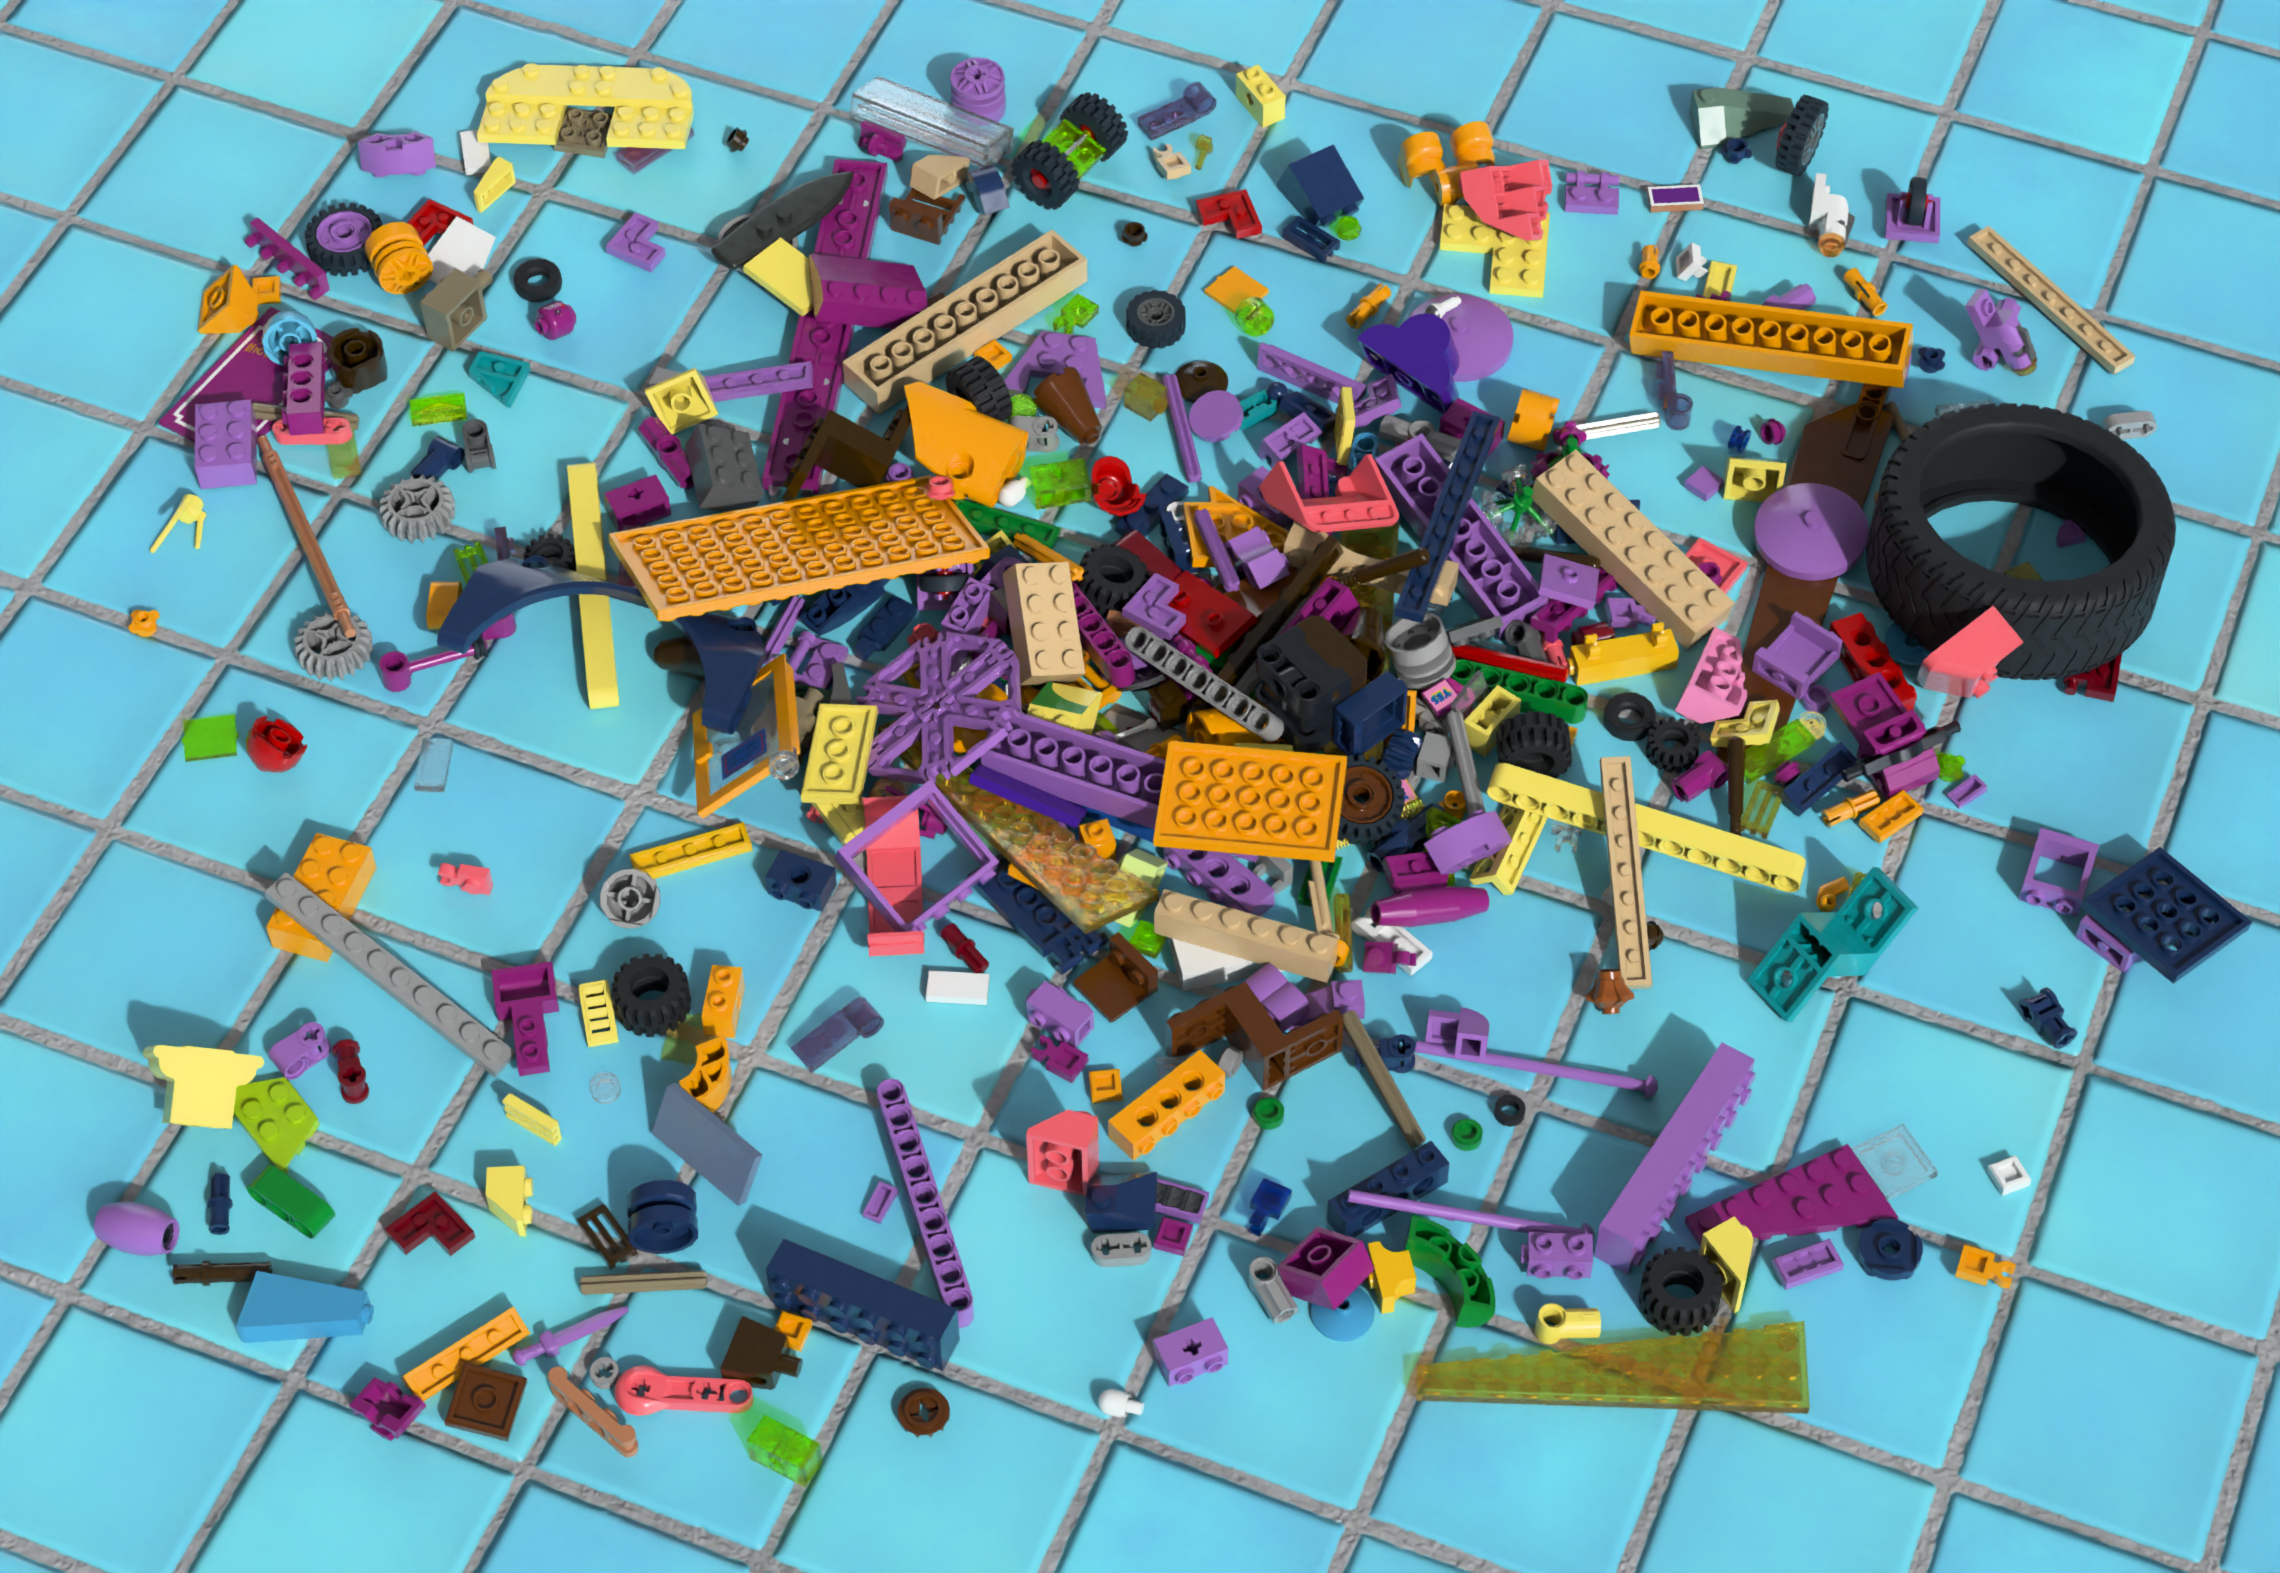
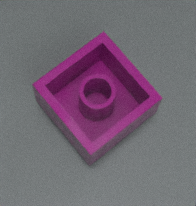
M1318 1226L1277 1266L1284 1285L1292 1297L1331 1310H1335L1375 1269L1362 1240Z

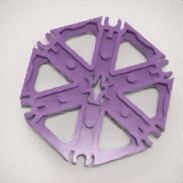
M946 631V639L942 633H938V640L933 644L928 637L923 639V644L918 640L868 679V684L862 687L867 696L856 697L859 705L877 706L878 714L901 718L873 739L867 771L872 776L917 784H925L928 777L935 784L936 776L939 773H942L946 780L950 779L951 773L954 777L1008 736L1007 731H1012L1013 729L1008 719H1018L1019 714L1016 710L1021 711L1020 666L1014 652L1011 649L1009 650L1001 639ZM965 650L982 653L952 677L951 658L955 652ZM920 663L921 689L891 685L906 670ZM1007 677V700L999 702L974 698L975 695L997 678ZM953 726L987 731L986 738L969 749L965 755L961 757L954 756ZM922 738V764L918 770L891 766L892 761Z

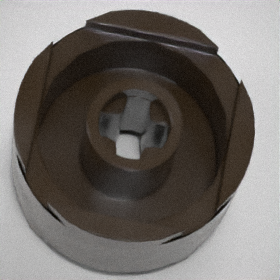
M351 328L338 333L332 339V345L330 349L328 348V356L333 377L343 387L351 388L353 394H358L362 390L370 389L387 379L388 366L383 343L378 334L371 330L361 332L359 328Z

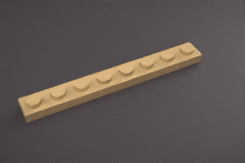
M1990 226L1969 236L1967 244L2110 373L2114 375L2134 363L2136 356Z
M1631 756L1601 757L1599 764L1618 968L1621 969V977H1623L1629 989H1648L1652 987V975Z

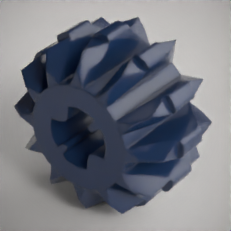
M1398 729L1393 733L1382 761L1388 764L1387 770L1393 768L1396 772L1395 778L1400 777L1401 780H1405L1410 776L1422 747V737L1412 731Z

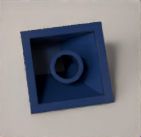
M1157 1172L1095 1175L1087 1185L1085 1215L1092 1232L1154 1230Z

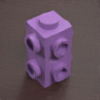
M1044 981L1038 989L1034 988L1031 990L1026 998L1025 1003L1029 1021L1035 1027L1044 1028L1052 1033L1059 1042L1064 1041L1077 1048L1094 1029V1011L1083 1001L1078 1002L1059 986H1053Z
M1528 1232L1527 1244H1521L1520 1252L1521 1263H1526L1527 1276H1536L1541 1279L1568 1277L1572 1280L1591 1278L1593 1266L1592 1234Z

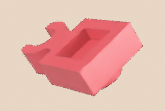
M441 863L438 871V875L442 876L440 884L445 886L460 885L462 891L470 894L490 895L493 882L489 868L460 864L459 868L448 863Z

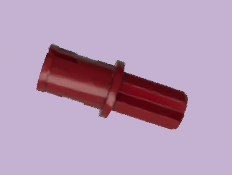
M955 923L948 924L943 928L940 937L955 951V957L962 959L974 973H984L989 967V962L975 948V942L972 939H968Z

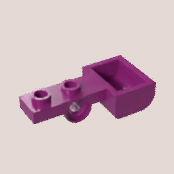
M553 962L491 970L498 1021L512 1019L519 1076L550 1072L544 1014L560 1012Z

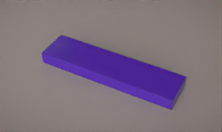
M981 764L971 773L968 781L974 786L1074 828L1081 824L1088 811L1086 808Z

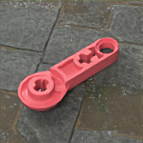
M647 1365L634 1366L624 1371L618 1378L614 1388L615 1400L618 1406L626 1413L636 1416L649 1415L663 1409L743 1413L750 1409L754 1401L752 1387L744 1380L668 1376L655 1367ZM639 1387H646L647 1392L644 1391V1396H637L636 1390L639 1391ZM705 1390H711L708 1399H702L701 1397ZM720 1390H724V1401H720ZM736 1390H743L748 1394L747 1398L739 1403L731 1401L729 1397Z

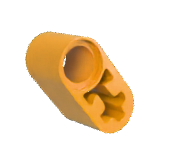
M431 582L426 614L428 630H440L454 603L463 592L461 582Z

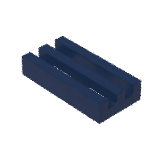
M1300 216L1282 230L1283 239L1322 263L1327 260V256L1331 257L1334 250L1337 251L1340 248V240Z

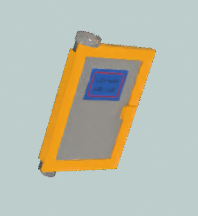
M784 653L781 655H770L767 658V664L760 669L751 686L752 695L750 703L734 734L728 735L708 729L702 725L703 707L692 714L697 814L702 818H705L770 774L776 779L788 780L793 778L799 771L797 755L800 754L794 671L790 666L789 658Z

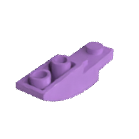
M969 577L941 622L943 629L940 633H942L944 638L946 639L947 636L946 631L977 636L989 610L990 592L995 591V589ZM960 650L952 655V672L957 673L969 651ZM919 666V668L917 669L916 673L914 674L916 681H919V682H920V666Z

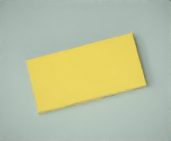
M819 703L801 791L802 802L861 804L878 716L877 706Z

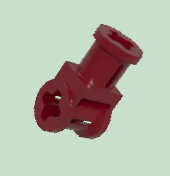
M343 1039L332 1047V1054L337 1058L339 1067L338 1081L342 1085L341 1095L347 1103L358 1104L366 1100L369 1095V1087L365 1082L366 1071L361 1066L358 1056L360 1052L359 1043L352 1039Z

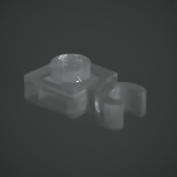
M1551 819V835H1557L1555 850L1560 852L1561 844L1569 843L1572 845V853H1576L1578 848L1577 836H1581L1582 828Z

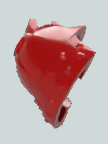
M1113 456L1102 457L1095 462L1092 469L1090 489L1092 501L1100 510L1109 515L1121 517L1136 512L1143 505L1146 494H1140L1139 486L1136 483H1132L1131 473L1127 464L1118 457Z

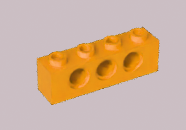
M1198 1050L1108 1120V1137L1133 1161L1142 1154H1148L1159 1140L1164 1136H1171L1182 1122L1187 1118H1194L1210 1100H1217L1225 1090V1072L1205 1053ZM1187 1088H1196V1090H1188ZM1171 1105V1106H1174V1107H1173V1108H1165L1164 1106ZM1148 1123V1124H1151V1125H1150V1126H1142L1141 1124Z

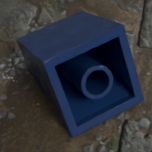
M1334 144L1289 164L1276 184L1278 190L1300 215L1317 227L1320 225L1323 228L1328 227L1342 215L1345 217L1352 216L1359 211L1358 207L1364 200Z

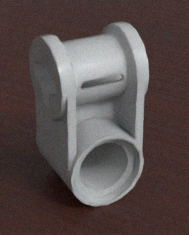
M1016 415L1008 420V424L1028 432L1026 452L1049 453L1059 447L1060 441L1056 434L1058 424L1054 418L1049 416L1030 417Z

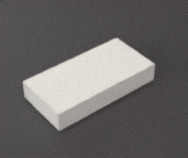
M478 130L460 132L466 176L486 173L491 166L488 143L478 142Z
M929 971L926 1002L987 1005L990 976L983 973Z

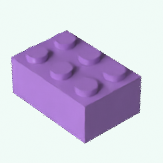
M251 399L195 404V471L200 489L257 484V421Z

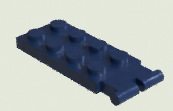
M1012 844L995 856L999 861L995 870H993L996 875L984 885L979 881L973 888L1043 958L1049 955L1057 963L1055 968L1058 973L1063 975L1083 961L1081 951L1086 956H1090L1109 943V938L1104 932L1098 935L1090 927V918L1082 910L1009 876V865L1022 853L1015 844Z

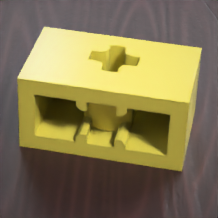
M1259 65L1236 74V97L1262 128L1285 119L1286 96Z
M1497 685L1464 720L1470 748L1486 757L1497 745L1496 732L1500 724H1504L1506 719L1520 714L1521 699Z

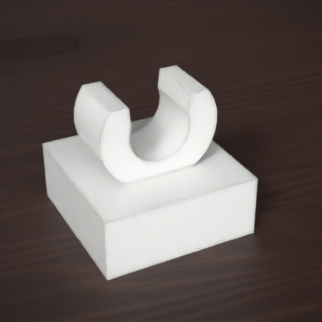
M1691 242L1676 257L1677 278L1687 281L1692 275L1702 278L1707 273V269L1702 267L1707 262V259L1701 256L1699 245Z

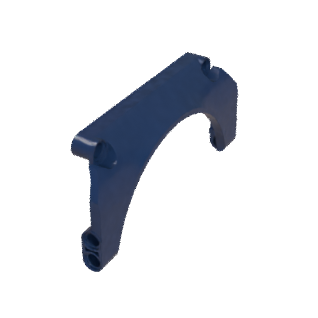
M530 556L522 565L516 560L505 559L477 567L459 599L454 603L443 622L437 636V645L444 649L465 654L473 641H477L486 629L500 619L528 605L561 596L580 594L605 595L650 609V607L637 589L549 564L542 556ZM711 611L705 612L700 616L678 617L671 622L692 643L704 669L705 698L702 710V725L708 729L732 735L748 708L752 695L751 686L766 659V652L760 633L757 631L756 623L749 617L735 619Z

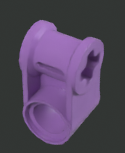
M310 1022L274 1044L268 1053V1057L286 1079L293 1080L300 1077L319 1061L325 1059L331 1051V1045L328 1039L325 1038L323 1026L316 1022Z

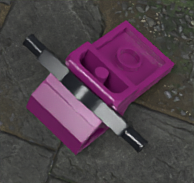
M1880 672L1829 695L1828 701L1859 743L1856 755L1858 761L1855 762V766L1841 771V776L1845 782H1849L1861 775L1870 776L1885 799L1888 800L1901 790L1907 793L1938 778L1940 767L1933 747L1947 741L1948 736L1961 731L1958 721L1954 720L1942 727L1935 726L1926 730L1925 725L1913 709L1907 711Z

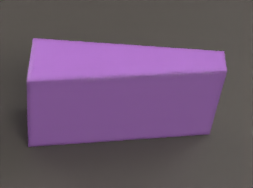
M1974 774L1947 793L1946 797L1960 809L1987 792V785Z
M879 1181L862 1216L881 1224L899 1193L898 1189Z

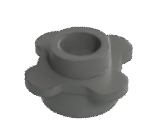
M337 381L332 382L325 391V401H327L328 406L332 409L344 408L349 403V398L353 396L351 388H345Z

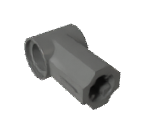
M1514 620L1507 625L1505 639L1508 644L1514 646L1518 656L1549 663L1541 644L1542 632L1533 628L1529 623Z

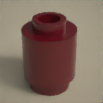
M1605 621L1578 627L1577 631L1571 632L1572 646L1584 644V637L1586 635L1597 634V641L1615 638L1613 627L1608 626Z

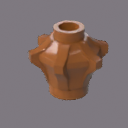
M1621 969L1597 970L1594 986L1586 995V1001L1595 1003L1601 1008L1602 1014L1620 1013V1007L1627 1001L1634 999V993L1626 986L1623 977H1621Z

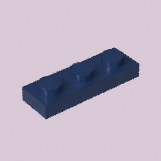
M1166 473L1146 493L1143 505L1136 512L1124 515L1115 524V532L1124 536L1134 529L1146 537L1160 523V513L1166 512L1169 504L1177 501L1181 502L1189 494V486Z
M1840 742L1782 791L1779 796L1799 817L1843 780L1841 771L1855 766V762L1858 760Z

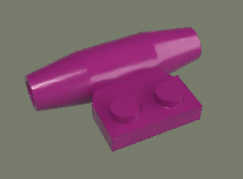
M1429 852L1387 856L1384 858L1382 866L1391 888H1394L1399 894L1372 902L1370 914L1376 926L1417 927L1449 923L1486 912L1489 908V896L1484 888L1447 886L1449 874H1440Z

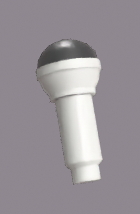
M1456 296L1442 303H1431L1426 308L1425 313L1442 318L1446 312L1457 307L1461 303V299L1459 296Z

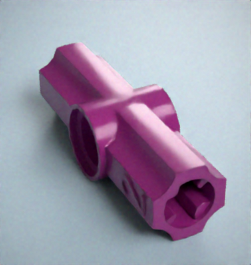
M651 416L643 420V423L638 427V432L657 456L660 467L669 472L680 488L688 490L694 487L688 456L682 449L679 438L669 432L659 417L654 418Z

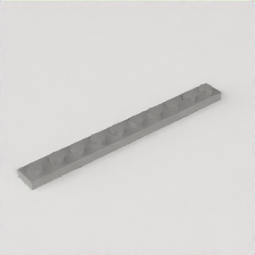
M287 872L265 891L266 899L493 1077H496L515 1058L516 1051Z

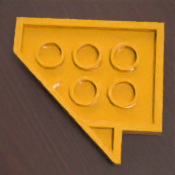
M1213 486L1208 488L1209 502H1184L1183 516L1192 568L1215 567L1194 521L1195 511L1204 508L1209 511L1223 543L1259 526L1260 530H1264L1267 533L1271 545L1277 548L1279 553H1284V543L1289 531Z

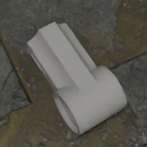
M1259 1257L1253 1260L1249 1267L1248 1286L1250 1291L1258 1296L1273 1324H1281L1290 1320L1298 1312V1307L1281 1280L1276 1263L1268 1257ZM1259 1274H1266L1270 1278L1262 1280L1257 1278L1256 1276Z

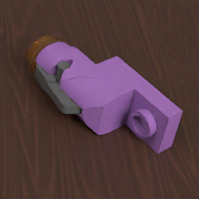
M1986 288L1977 289L1965 305V308L1985 349L1999 348L2006 363L2010 365L2011 370L2016 372L2018 376L2032 373L2037 368V357L2028 330L2021 326L2013 310H1997Z

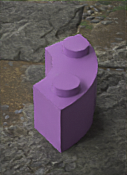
M417 131L399 135L376 133L358 141L362 171L373 173L374 177L400 174L419 176L425 174L426 170L436 167L433 138Z
M1259 526L1223 543L1238 571L1245 572L1248 583L1255 589H1262L1290 574L1288 568H1290L1288 559L1284 553H1279L1278 549L1271 545L1267 533L1264 530H1260Z
M1480 809L1470 814L1467 820L1449 829L1447 826L1438 828L1431 834L1432 839L1424 843L1440 874L1443 875L1454 874L1476 861L1491 857L1513 841L1496 811L1484 813L1483 809Z

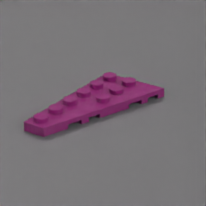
M1846 1144L1686 1216L1685 1224L1699 1246H1701L1703 1233L1734 1216L1741 1225H1746L1749 1228L1753 1238L1758 1237L1759 1240L1771 1239L1773 1235L1787 1234L1790 1237L1836 1231L1838 1227L1845 1226L1869 1227L1870 1223L1879 1219L1898 1220V1215L1850 1146Z

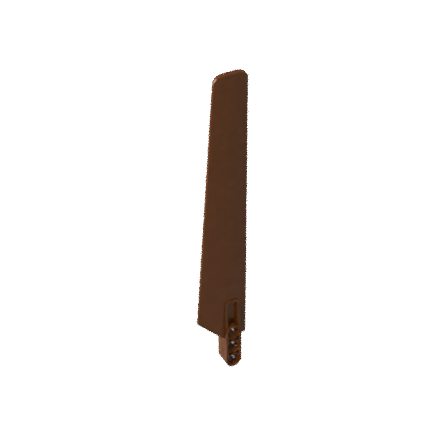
M1864 383L1856 404L1806 424L1789 486L1802 483H1816L1834 487L1849 495L1863 509L1895 418V414L1884 411L1891 387ZM1767 564L1741 663V671L1745 673L1743 687L1747 690V699L1739 716L1726 718L1725 720L1744 719L1748 704L1752 701L1778 700L1780 711L1770 743L1758 746H1745V774L1763 776L1771 771L1796 701L1795 697L1752 671L1755 653L1761 647L1768 649L1790 625L1791 616L1795 612L1809 617L1814 623L1822 626L1839 576L1818 581L1801 580L1782 574ZM1718 747L1716 755L1727 765V748Z

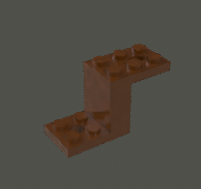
M1244 982L1238 986H1230L1223 993L1211 999H1204L1195 1007L1185 1012L1175 1013L1169 1020H1166V1055L1171 1063L1225 1037L1231 1046L1242 1051L1243 1064L1262 1091L1342 1052L1344 1018L1338 1010L1329 1014L1324 1013L1316 1017L1314 1021L1302 1027H1295L1286 1035H1283L1251 988Z

